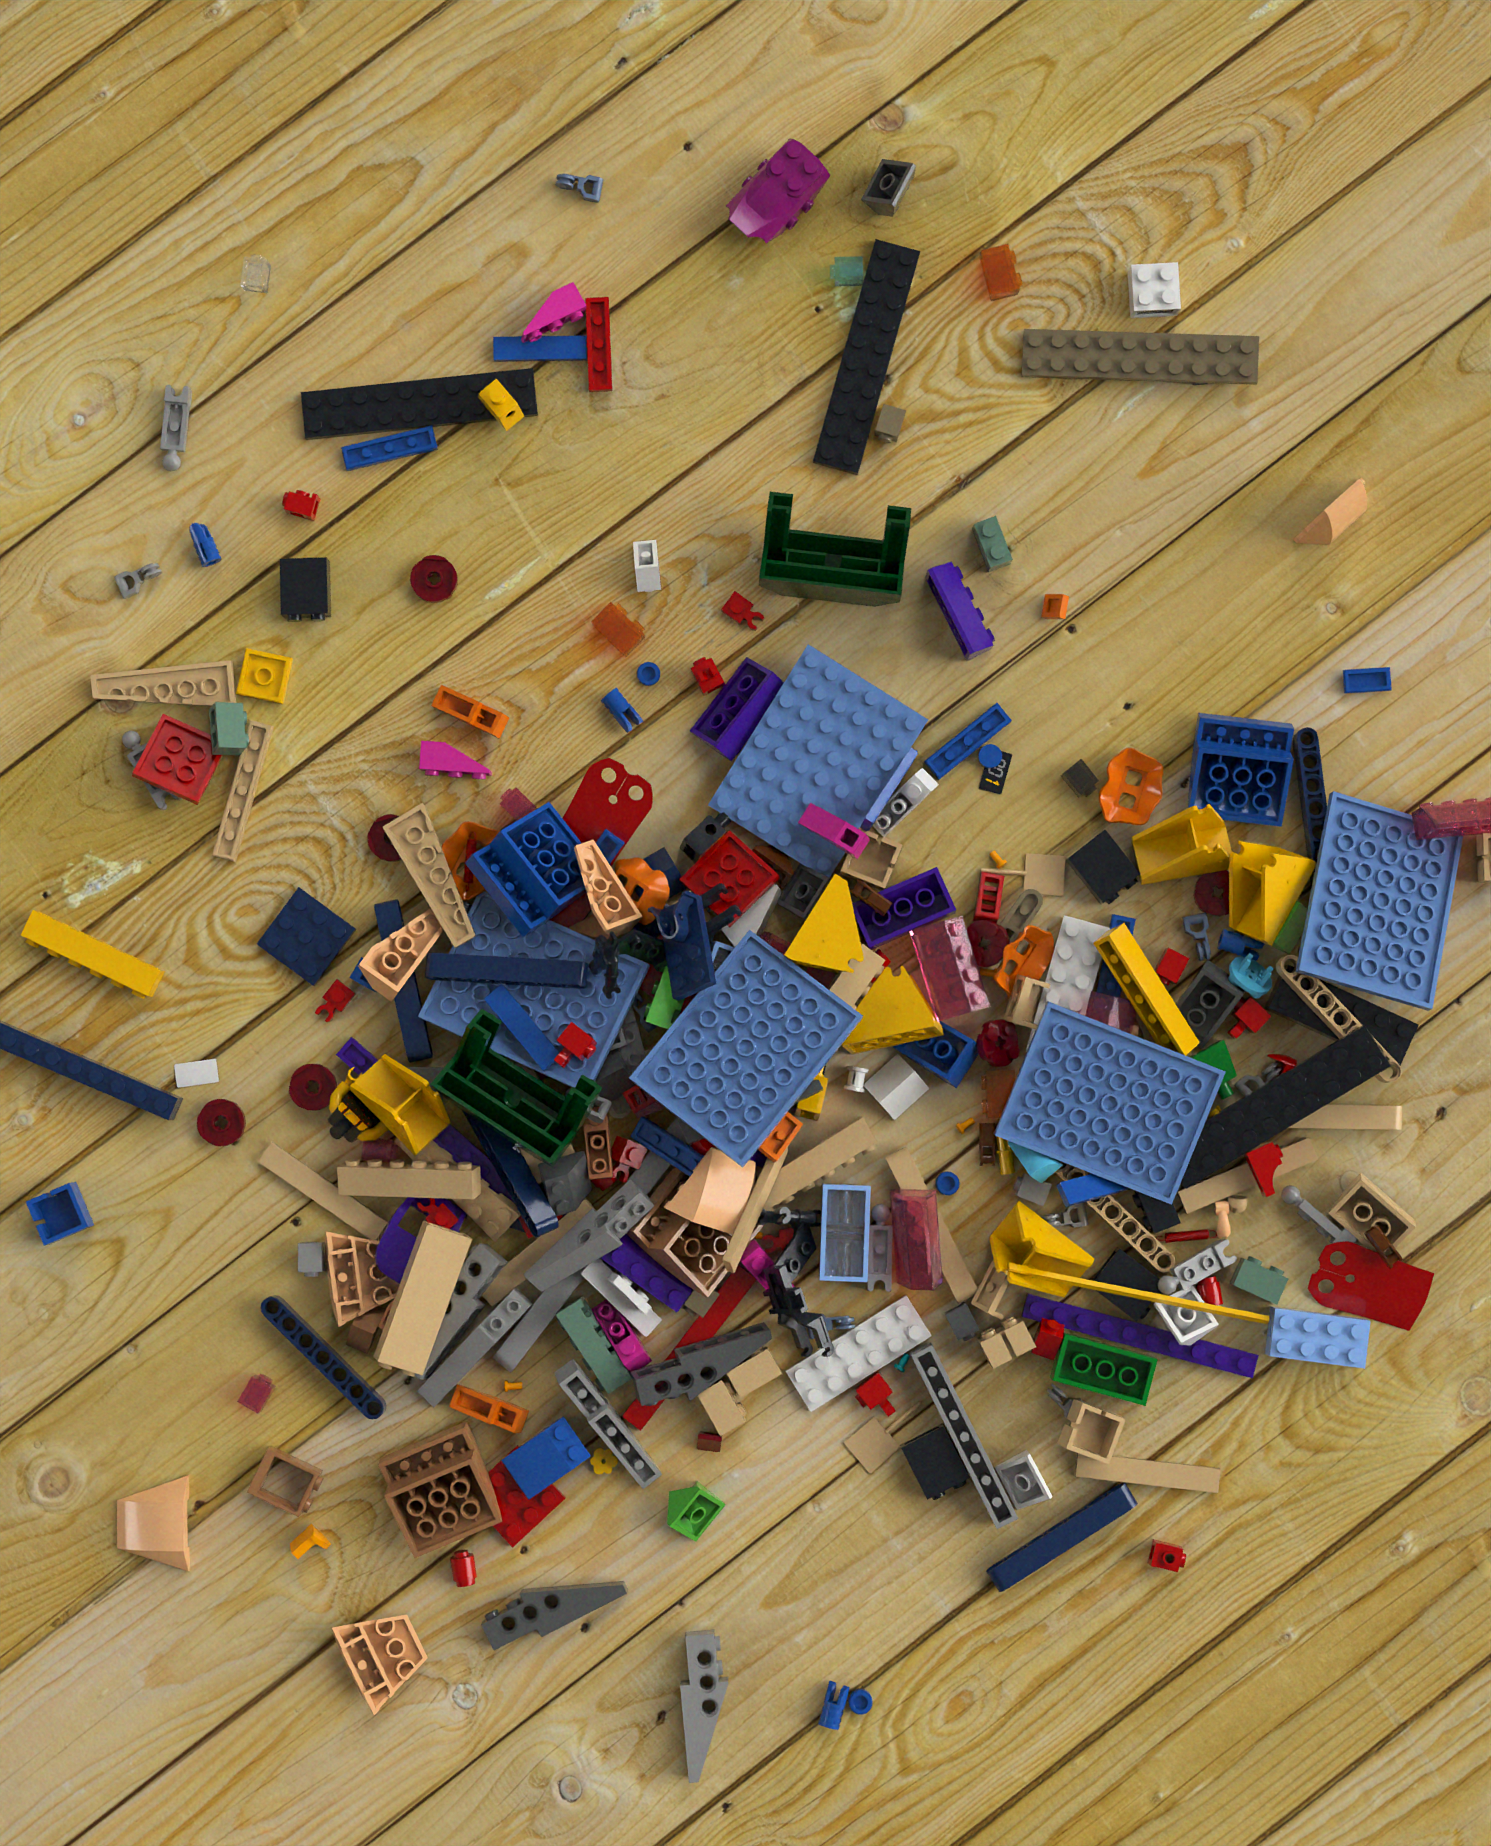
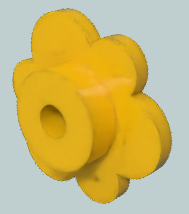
M595 1449L594 1457L590 1459V1463L594 1465L593 1470L596 1474H603L604 1472L610 1474L612 1467L617 1465L618 1459L612 1455L611 1449Z

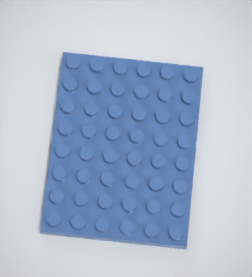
M808 644L708 806L720 813L724 812L732 821L804 866L830 878L845 852L800 825L798 821L809 804L812 803L858 829L914 744L928 719Z
M1331 792L1329 794L1296 972L1423 1010H1432L1464 831L1338 792Z
M484 891L477 895L468 913L476 937L458 948L452 946L449 954L581 961L589 965L594 959L592 953L595 947V940L551 920L527 936L522 937L489 893ZM626 954L619 955L617 984L621 992L618 994L612 992L611 999H607L602 991L605 985L604 974L606 969L603 970L601 968L597 969V975H593L588 967L587 983L584 989L503 984L559 1052L564 1047L557 1039L571 1021L591 1036L597 1044L595 1046L596 1051L589 1059L585 1058L582 1062L576 1056H573L565 1068L555 1062L547 1070L543 1071L503 1022L500 1024L491 1049L508 1059L570 1087H576L582 1074L595 1081L650 965ZM436 980L418 1017L462 1037L467 1025L481 1009L493 1014L501 1021L484 1000L487 995L501 984Z
M751 930L746 933L715 971L716 984L698 992L629 1077L634 1084L742 1168L863 1019V1015Z
M1047 1001L994 1135L1172 1205L1225 1071Z

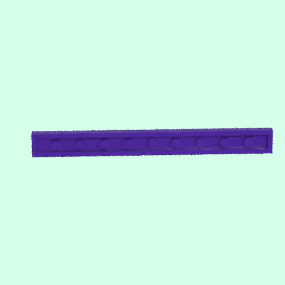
M353 1037L336 1054L350 1068L355 1067L353 1071L358 1075L361 1072L363 1075L378 1061L374 1055ZM450 1124L433 1140L439 1147L453 1155L455 1162H471L474 1166H480L481 1180L484 1179L490 1184L489 1188L498 1195L502 1193L513 1202L490 1159Z
M1027 1293L1021 1315L1024 1318L1039 1322L1042 1317L1048 1320H1055L1065 1325L1064 1328L1249 1378L1254 1376L1259 1356L1201 1339L1192 1345H1180L1171 1331Z

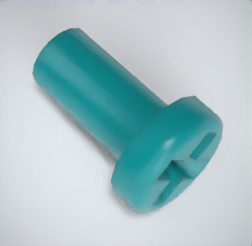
M904 1353L898 1365L895 1364L894 1368L905 1372L904 1367L910 1355Z

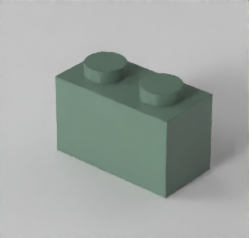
M994 516L975 523L972 531L988 573L1010 565L1013 559L997 517Z
M215 702L209 709L212 755H241L249 744V736L245 733L247 713L243 711V703Z
M1251 1256L1247 1260L1240 1258L1230 1284L1277 1305L1288 1281V1278L1282 1276L1284 1271L1270 1266V1269H1266L1261 1266L1262 1261Z

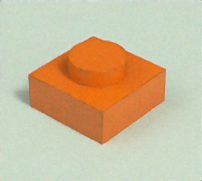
M1045 594L1041 617L1045 619H1065L1069 596L1064 594Z

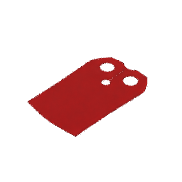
M611 758L600 760L588 768L562 819L581 843L594 840L596 843L605 829L625 842L610 863L612 867L631 836L652 808L653 792L651 784L638 774H629L623 764ZM605 768H611L616 773V779L611 783L605 782L602 779L601 773ZM632 786H639L643 790V797L640 800H633L629 796V789ZM611 795H616L617 797L615 804L609 801Z
M1343 1241L1324 1247L1318 1258L1320 1267L1317 1272L1311 1275L1308 1290L1312 1297L1322 1306L1410 1331L1426 1303L1434 1273L1401 1261H1396L1392 1264L1393 1268L1390 1269L1377 1252L1349 1241ZM1342 1252L1346 1258L1345 1262L1341 1265L1332 1264L1330 1261L1332 1253ZM1349 1274L1353 1275L1355 1280L1347 1282L1346 1276ZM1325 1279L1332 1281L1334 1285L1333 1290L1329 1293H1322L1318 1288L1320 1281Z

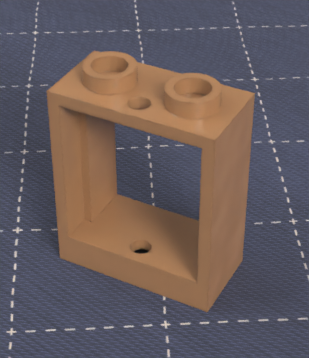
M270 1446L260 1463L247 1493L299 1517L303 1512H308L313 1502L310 1496L313 1490L318 1491L323 1481V1478L320 1477L323 1470ZM276 1458L312 1475L299 1505L262 1488Z

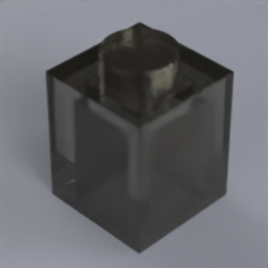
M1082 759L1061 775L1078 798L1082 794L1087 797L1097 789L1095 784L1099 780Z

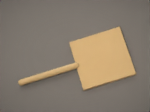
M1026 853L1025 871L981 868L980 872L1023 875V892L1028 889H1034L1041 895L1063 896L1066 856Z
M918 1401L887 1429L873 1416L844 1442L846 1447L870 1474L900 1448L899 1444L889 1433L919 1408L922 1402Z

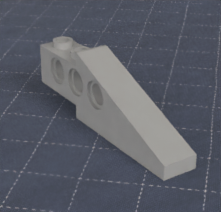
M630 1179L598 1211L592 1208L524 1273V1276L541 1292L621 1246L623 1243L620 1238L654 1207V1204L646 1193Z
M479 1243V1245L473 1246L469 1251V1257L461 1268L450 1298L451 1311L449 1313L445 1312L423 1375L415 1373L419 1380L428 1379L483 1310L486 1305L479 1300L480 1297L508 1263L488 1244ZM477 1264L481 1267V1272L478 1276L474 1272ZM464 1282L466 1291L464 1294H461L460 1285Z
M517 1288L513 1289L417 1392L435 1407L533 1303Z
M574 1359L554 1372L561 1388L643 1489L662 1475L660 1469L602 1391L594 1385Z
M714 1629L686 1632L685 1635L689 1680L681 1681L680 1690L689 1783L699 1782L728 1686V1677H719V1675H723L722 1660H717L716 1651H721L720 1636H715ZM703 1651L708 1652L711 1655V1659L707 1662H702L698 1658L699 1653ZM703 1676H710L713 1679V1683L710 1686H704L701 1684L700 1679ZM706 1700H711L716 1706L712 1710H706L702 1704Z

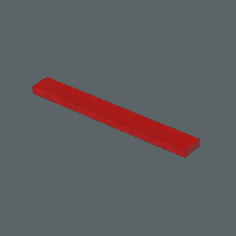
M738 1264L735 1273H731L718 1290L720 1295L704 1317L698 1316L674 1349L713 1338L757 1279ZM674 1349L665 1361L676 1358ZM684 1374L678 1377V1381H680ZM664 1381L657 1382L655 1387L662 1386ZM635 1398L622 1417L641 1431L665 1399L652 1406H641L638 1399Z

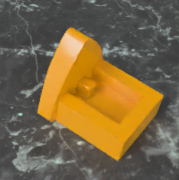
M311 1523L290 1543L291 1553L299 1559L314 1544L327 1549L331 1543Z

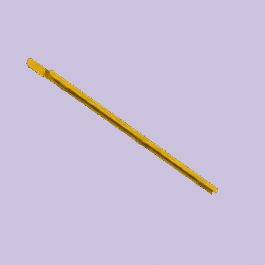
M1009 1262L1008 1271L1027 1274L1032 1278L1262 1324H1268L1269 1316L1032 1269L1025 1265Z

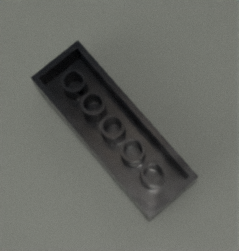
M1285 965L1284 969L1291 973L1294 967ZM1279 975L1264 1009L1333 1041L1339 1040L1331 1029ZM1303 977L1300 982L1301 987L1304 990H1308L1310 988V981ZM1319 979L1362 1025L1365 1024L1371 1035L1401 1066L1419 1024ZM1319 995L1317 998V1004L1321 1008H1324L1327 1004V1000L1323 995ZM1335 1013L1334 1022L1337 1025H1341L1343 1023V1016L1340 1013Z

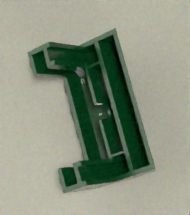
M770 491L759 586L781 596L876 607L900 602L911 508L888 505L883 540L791 530L790 520L793 494Z
M481 1009L467 1025L456 1054L430 1085L455 1106L534 1158L553 1167L588 1118L603 1087L582 1074L576 1087H572L565 1098L563 1094L556 1092L544 1084L543 1081L536 1079L523 1068L513 1064L503 1055L491 1049L502 1021L493 1014Z

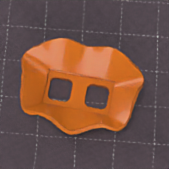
M1128 747L1123 749L1108 763V781L1099 792V803L1104 819L1108 823L1144 825L1148 822L1152 811L1162 799L1163 766L1156 759ZM1128 771H1134L1142 775L1139 786L1130 785L1125 782ZM1122 793L1135 797L1133 808L1129 809L1119 805Z
M469 821L463 822L455 833L441 846L463 901H467L485 891V888L474 875V881L469 883V890L466 892V885L468 889V883L463 882V877L456 873L460 864L465 863L467 840H474L476 833L475 841L485 847L500 832Z
M639 857L617 860L614 865L615 874L618 879L621 875L627 877L628 881L624 888L630 898L637 885L644 889L639 901L636 902L633 899L632 901L643 916L639 923L648 925L656 919L653 913L648 912V908L655 907L662 910L669 898L670 888L667 878L662 871L652 870L644 859Z
M1028 925L1024 928L1023 932L1019 933L1014 942L1004 948L1003 960L996 970L995 981L1007 993L1008 999H1010L1017 974L1036 980L1041 978L1050 964L1054 953L1052 933L1041 930L1036 926ZM1024 939L1028 942V947L1023 954H1020L1016 949ZM1009 960H1013L1016 963L1011 974L1004 972Z

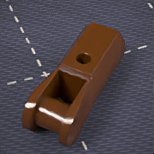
M857 879V884L853 890H849L850 893L884 916L891 907L892 902L860 879ZM864 889L870 892L866 899L861 896Z
M979 1123L980 1166H983V1164L995 1166V1123ZM983 1147H992V1154H983Z
M1378 1225L1372 1226L1364 1233L1390 1269L1393 1268L1392 1264L1396 1261L1403 1260ZM1389 1248L1392 1253L1386 1257L1383 1252Z

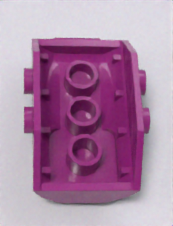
M791 138L769 160L765 159L758 166V172L753 177L749 176L741 185L743 188L726 205L730 211L728 220L748 238L759 237L765 243H768L781 235L786 229L791 230L799 220L797 217L802 212L807 213L813 207L814 199L830 177L829 172L821 161L802 143Z

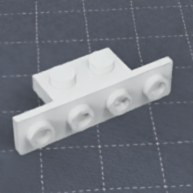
M600 1259L588 1264L581 1270L580 1274L644 1336L647 1337L662 1321L647 1303L649 1298L641 1290L636 1292L630 1287L633 1282L623 1274L619 1276L614 1273Z

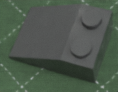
M1209 960L1205 962L1176 1003V1006L1200 1042L1197 1046L1201 1049L1204 1048L1245 992L1241 987L1231 984L1228 979L1229 974Z

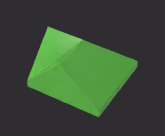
M696 1481L690 1488L669 1491L667 1524L696 1542L726 1504Z

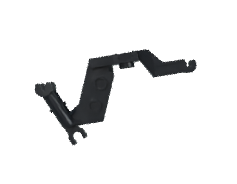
M717 884L701 895L704 909L718 901L720 893H728L724 884ZM737 905L730 906L727 910L706 922L709 944L718 930L734 921L733 916L735 914L737 916L742 915ZM635 929L619 939L611 931L608 939L603 935H599L595 939V947L592 953L594 959L588 965L593 975L598 974V968L606 969L604 974L605 985L602 991L607 999H611L612 992L617 994L621 992L617 984L619 976L618 956L626 954L652 964L658 972L667 966L663 939L660 940Z
M778 1207L774 1211H766L763 1208L756 1225H765L766 1223H775L777 1225L790 1224L794 1230L792 1239L774 1264L763 1269L769 1289L765 1290L763 1295L764 1297L769 1296L772 1304L769 1313L778 1314V1324L791 1330L797 1349L804 1348L801 1357H809L813 1352V1347L805 1327L812 1330L817 1347L825 1348L822 1356L830 1357L834 1352V1347L822 1314L805 1312L808 1310L802 1289L801 1287H793L791 1283L817 1248L810 1227L821 1226V1223H816V1214H821V1210L801 1211L800 1209L789 1210L787 1207Z

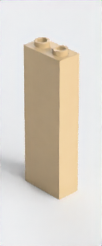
M426 1221L422 1222L373 1356L379 1362V1366L390 1370L393 1367L401 1369V1373L412 1377L415 1376V1373L423 1375L472 1241L468 1235Z

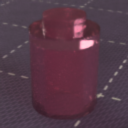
M378 1138L363 1142L362 1160L380 1159L383 1163H390L392 1159L397 1158L398 1145H394V1140Z

